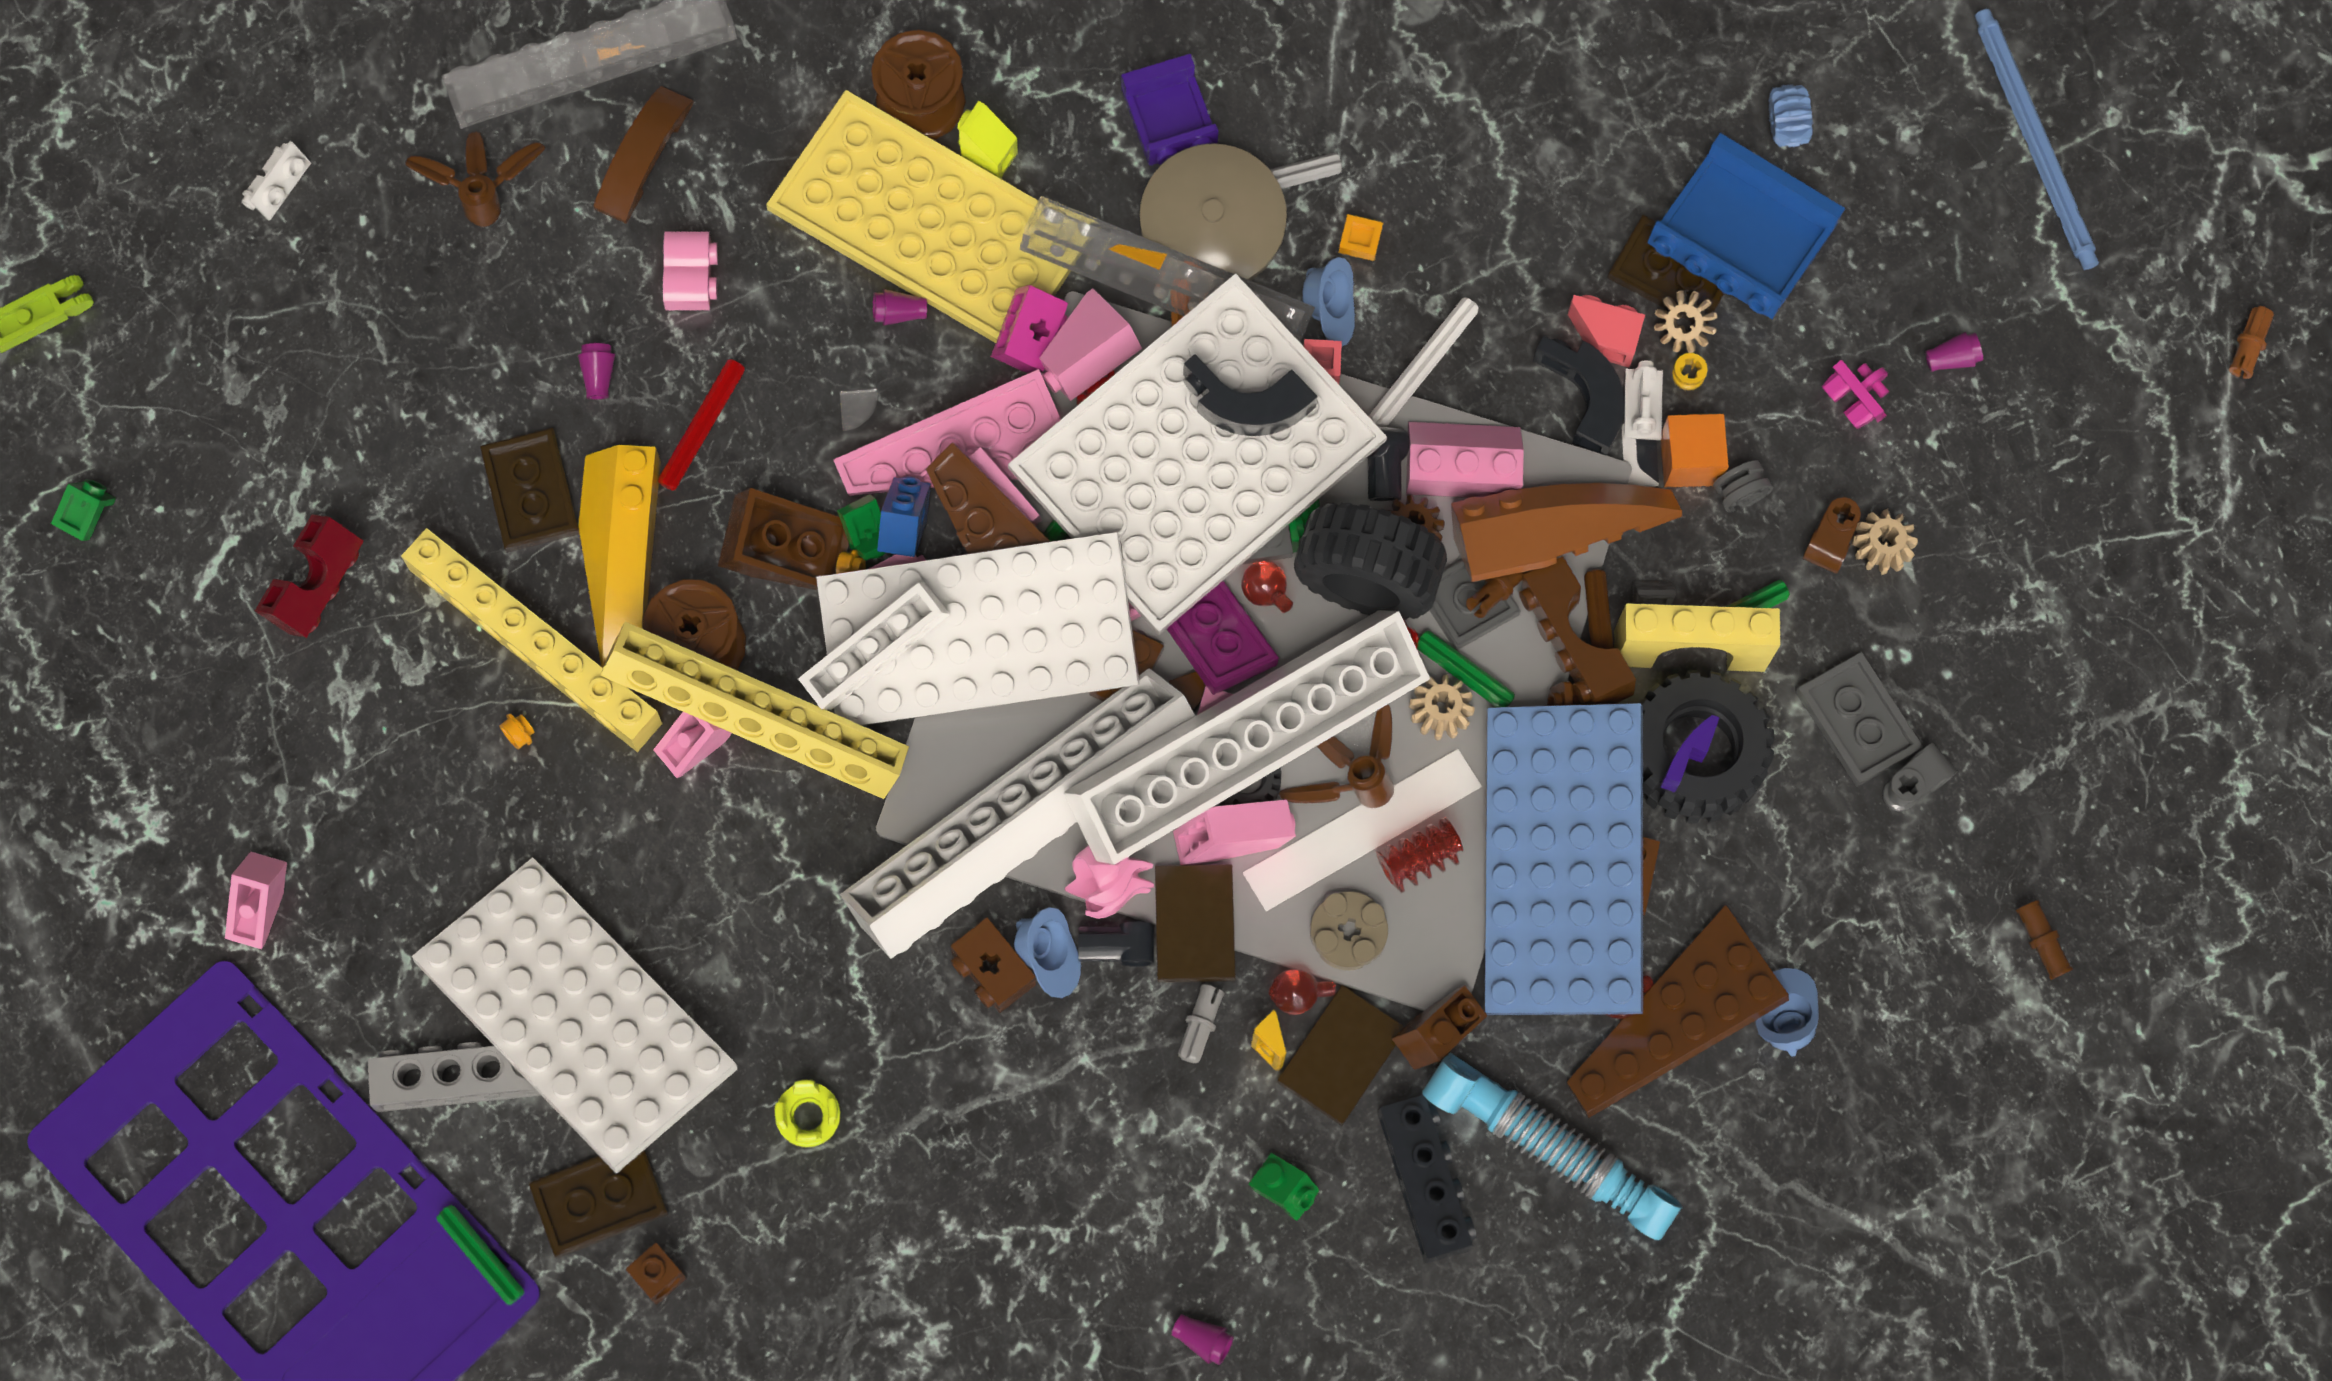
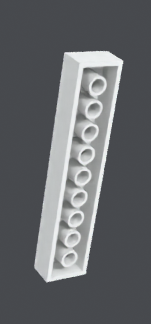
M1379 610L1066 790L1063 794L1096 861L1115 865L1430 680V677L1400 612Z
M1150 668L1139 675L1140 685L1121 688L846 889L840 896L861 928L891 959L898 953L906 951L913 942L928 931L939 927L944 919L959 908L970 904L978 894L993 883L1001 881L1008 872L1024 860L1035 856L1039 849L1054 838L1065 834L1069 827L1077 822L1063 792L1195 717L1185 696Z

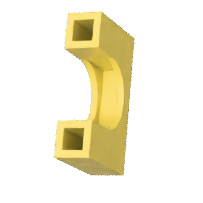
M1626 603L1614 629V648L1619 649L1629 667L1652 668L1657 656L1663 652L1679 648L1704 647L1727 652V671L1765 672L1780 647V609Z

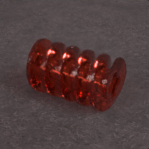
M1443 817L1439 820V828L1434 824L1427 825L1425 828L1426 836L1420 831H1415L1412 834V842L1407 838H1401L1398 841L1399 850L1389 844L1385 847V856L1376 851L1384 874L1401 894L1405 892L1403 880L1408 879L1414 886L1419 885L1417 877L1419 872L1428 880L1431 879L1432 865H1435L1442 873L1446 871L1444 862L1446 858L1455 866L1459 865L1458 852H1463V845L1455 828L1447 818Z

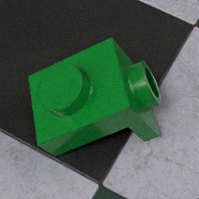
M871 494L837 510L852 550H857L858 555L864 560L879 558L885 554V552L877 551L881 512L876 499Z
M1273 1153L1269 1155L1248 1184L1256 1193L1283 1208L1296 1221L1312 1206L1319 1192L1318 1187L1305 1172Z

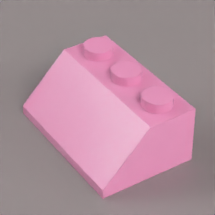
M1408 422L1410 444L1407 453L1406 495L1470 498L1498 494L1505 490L1522 489L1524 449L1520 427Z

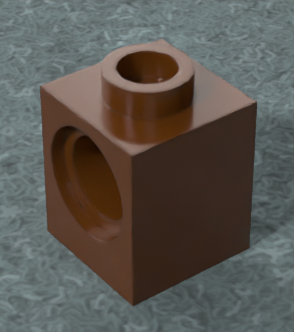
M657 1243L652 1245L625 1269L656 1305L687 1279Z

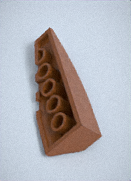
M1557 484L1505 490L1498 494L1470 497L1463 501L1451 503L1454 541L1472 582L1545 568L1556 564L1557 557L1572 552L1575 556L1588 552V545L1601 540H1605L1610 544L1621 540L1625 531L1634 529L1635 531L1642 532L1682 517V509L1672 490L1628 484Z

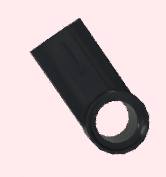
M1378 426L1387 436V440L1367 457L1368 499L1378 502L1402 500L1401 461L1407 456L1409 450V436L1401 428Z
M1125 922L1120 924L1119 927H1079L1078 961L1119 962L1120 965L1129 967L1151 966L1154 964V925L1148 922Z

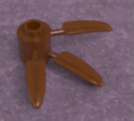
M477 131L468 134L466 140L467 173L471 176L462 182L454 178L455 171L452 168L429 158L411 156L405 161V164L410 169L440 185L446 186L450 183L459 188L458 195L467 219L477 226L486 227L495 223L501 212V204L496 187L504 180H512L545 150V146L542 143L535 142L512 154L497 167L496 172L499 176L494 181L483 175L487 172L486 152L481 133Z
M1387 704L1376 712L1369 756H1360L1353 761L1354 753L1334 736L1317 745L1319 750L1338 768H1344L1346 765L1349 767V784L1340 785L1334 781L1292 787L1281 790L1279 796L1283 800L1292 803H1325L1339 800L1341 792L1354 791L1360 803L1365 807L1378 808L1388 803L1394 794V784L1381 760L1388 759L1391 752L1392 714L1390 706Z

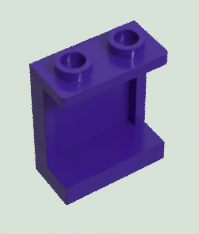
M1191 54L1121 74V91L1149 166L1157 163L1162 165L1176 153L1193 146L1218 144L1219 131L1216 124L1211 122L1195 79V65Z

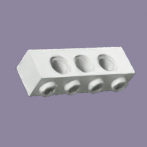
M918 582L798 679L821 709L832 710L946 619L950 613L927 584Z

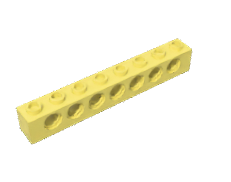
M426 528L401 555L406 566L413 574L636 752L643 747L662 725L659 714L654 708L626 686L601 676L603 668L429 529Z
M624 622L600 674L607 679L882 799L886 797L900 776L909 748L905 744L830 711L821 709L812 703L628 622Z

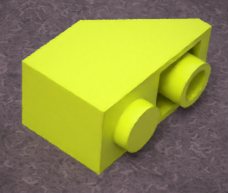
M980 101L977 102L972 111L966 110L957 126V129H959L961 156L996 177L1001 178L1018 154L1017 137Z

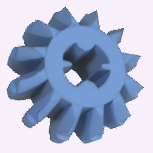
M1793 84L1782 85L1780 88L1772 89L1768 99V110L1773 141L1779 147L1788 146V148L1809 143L1813 133V121L1808 91L1802 85L1793 86Z

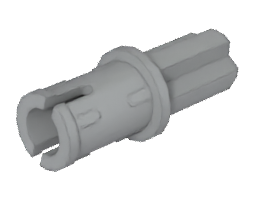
M1201 985L1192 1015L1186 1017L1188 1026L1178 1052V1056L1184 1061L1198 1063L1210 1032L1216 1029L1213 1023L1225 994L1220 989L1214 992L1216 987Z

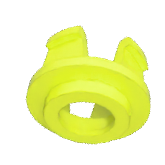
M799 1080L794 1082V1086L786 1090L778 1103L775 1104V1121L782 1136L790 1143L800 1147H815L825 1143L836 1132L840 1122V1107L833 1093L826 1087L815 1083L814 1080ZM806 1102L815 1103L821 1108L823 1113L822 1122L813 1130L799 1128L794 1120V1113L797 1107Z

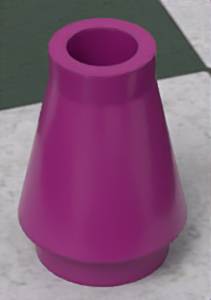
M883 289L882 293L874 292V322H882L883 326L916 319H926L927 299L924 297Z
M1963 332L1925 351L1926 361L1931 372L1942 369L1975 367V363L1983 361L1981 345L1975 332L1968 335L1966 332Z
M603 343L582 345L581 354L578 355L586 388V398L592 400L609 398V386L615 354L611 353V345Z
M1183 1314L1178 1318L1171 1334L1208 1364L1214 1362L1218 1365L1226 1358L1234 1340V1336L1227 1333V1328L1192 1319Z

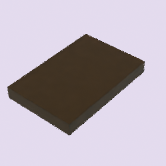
M1642 215L1609 272L1608 279L1669 311L1670 309L1663 302L1666 297H1670L1678 305L1676 297L1678 291H1684L1686 302H1689L1692 292L1697 291L1699 292V298L1696 305L1699 306L1703 301L1709 299L1712 303L1703 311L1705 315L1715 312L1725 293L1712 282L1702 276L1692 274L1684 265L1671 257L1661 255L1653 246L1649 245L1647 242L1657 222ZM1680 312L1682 318L1695 324L1694 317H1688L1686 312Z
M553 428L480 446L506 553L580 534Z
M1232 865L1155 866L1157 983L1235 981Z
M1342 985L1279 1077L1277 1083L1343 1126L1396 1047L1392 1038L1404 1026Z
M645 1149L618 1173H615L600 1156L528 1183L556 1259L668 1215Z

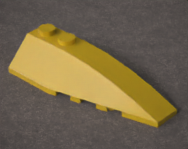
M616 445L585 456L578 527L602 668L624 622L643 629V615L648 605L659 487L658 479L661 465L656 447Z

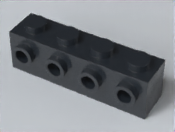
M1424 1095L1380 1107L1377 1115L1424 1264L1470 1251L1473 1247L1472 1240L1477 1238L1471 1217H1464L1459 1203L1465 1200L1459 1179H1452L1447 1165L1453 1161L1447 1141L1440 1142L1436 1127L1441 1125L1436 1106L1432 1103L1428 1104Z

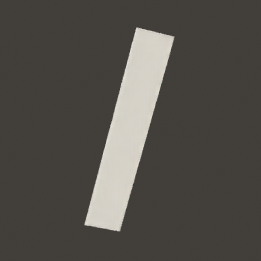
M1456 749L1394 785V794L1385 805L1378 808H1368L1361 804L1244 871L1243 875L1267 912L1478 790L1482 785L1459 749Z

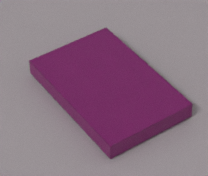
M1224 581L1219 583L1167 628L1171 637L1212 695L1278 665L1279 657Z

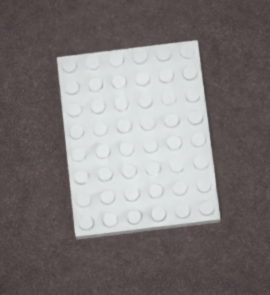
M1235 273L1008 464V469L1071 539L1114 532L1119 533L1128 602L1155 632L1160 635L1386 442L1387 436ZM1196 354L1224 385L1242 393L1264 391L1277 383L1290 370H1293L1318 396L1316 408L1297 424L1281 432L1263 436H1245L1230 433L1211 424L1197 412L1198 401L1203 396L1201 394L1198 397L1195 396L1184 384V363Z

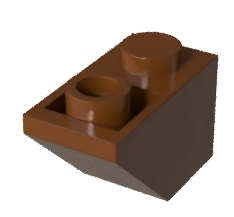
M1463 985L1417 1015L1392 1040L1412 1068L1416 1070L1440 1061L1479 1025L1487 1015L1468 988Z

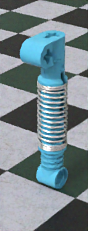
M1449 1053L1442 1060L1422 1091L1427 1100L1448 1113L1455 1114L1461 1107L1474 1114L1475 1117L1487 1123V1128L1490 1132H1493V1135L1496 1134V1137L1499 1138L1505 1135L1507 1137L1506 1143H1509L1511 1140L1514 1141L1513 1148L1520 1145L1522 1147L1521 1153H1524L1526 1150L1529 1151L1528 1158L1535 1155L1537 1157L1536 1163H1539L1540 1160L1544 1161L1543 1168L1550 1165L1551 1173H1554L1555 1170L1559 1171L1558 1178L1565 1175L1566 1183H1569L1570 1180L1574 1181L1573 1188H1576L1581 1181H1584L1580 1193H1584L1587 1189L1586 1197L1589 1196V1199L1595 1202L1603 1201L1607 1204L1611 1200L1613 1202L1612 1208L1615 1209L1618 1205L1621 1207L1619 1211L1621 1214H1624L1625 1211L1629 1212L1630 1214L1627 1217L1629 1222L1640 1232L1653 1239H1662L1682 1209L1681 1203L1665 1190L1655 1185H1648L1647 1188H1644L1642 1186L1644 1181L1640 1179L1637 1183L1634 1181L1635 1175L1632 1174L1630 1178L1626 1176L1628 1171L1624 1169L1623 1162L1614 1157V1154H1608L1605 1159H1602L1605 1154V1148L1597 1151L1598 1144L1590 1146V1138L1582 1141L1583 1134L1575 1136V1128L1567 1131V1123L1560 1126V1119L1552 1121L1553 1114H1549L1546 1117L1545 1109L1537 1111L1538 1104H1534L1531 1107V1099L1523 1101L1525 1095L1516 1090L1507 1091L1500 1084L1495 1083L1452 1053Z

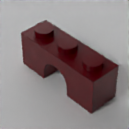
M312 514L293 545L308 560L309 572L307 578L298 586L290 581L273 579L254 611L286 633L307 638L309 633L318 627L321 621V613L328 601L332 600L338 593L340 581L345 572L357 561L359 556L358 550L364 541L331 517Z

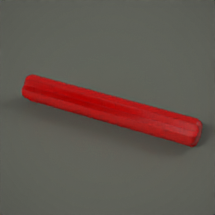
M732 359L727 360L659 476L658 483L672 491L678 487L745 371V367Z

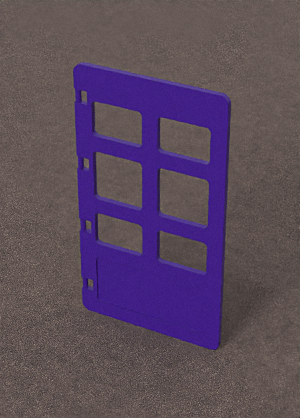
M228 961L214 964L33 1128L28 1136L27 1143L32 1153L242 1381H457L538 1303L540 1298V1289L537 1283L233 963ZM248 995L262 1008L253 1018L239 1005ZM244 1022L277 1056L278 1063L219 1119L211 1121L178 1087L177 1079L237 1023ZM328 1080L343 1093L334 1103L320 1090ZM303 1085L354 1137L356 1147L297 1203L288 1204L237 1150L236 1144L243 1135L294 1088ZM155 1104L188 1139V1146L132 1199L125 1204H120L88 1170L87 1161L147 1105ZM410 1165L424 1179L415 1190L401 1176ZM215 1168L265 1221L267 1228L253 1244L205 1288L199 1289L148 1235L146 1226L205 1170ZM382 1168L416 1203L417 1210L413 1216L357 1268L348 1269L315 1233V1226L375 1169ZM449 1205L456 1207L490 1250L507 1267L506 1269L524 1289V1294L519 1300L511 1305L505 1303L441 1226L436 1217L444 1208ZM293 1252L327 1288V1295L267 1353L258 1354L225 1318L224 1312L232 1302L285 1253Z

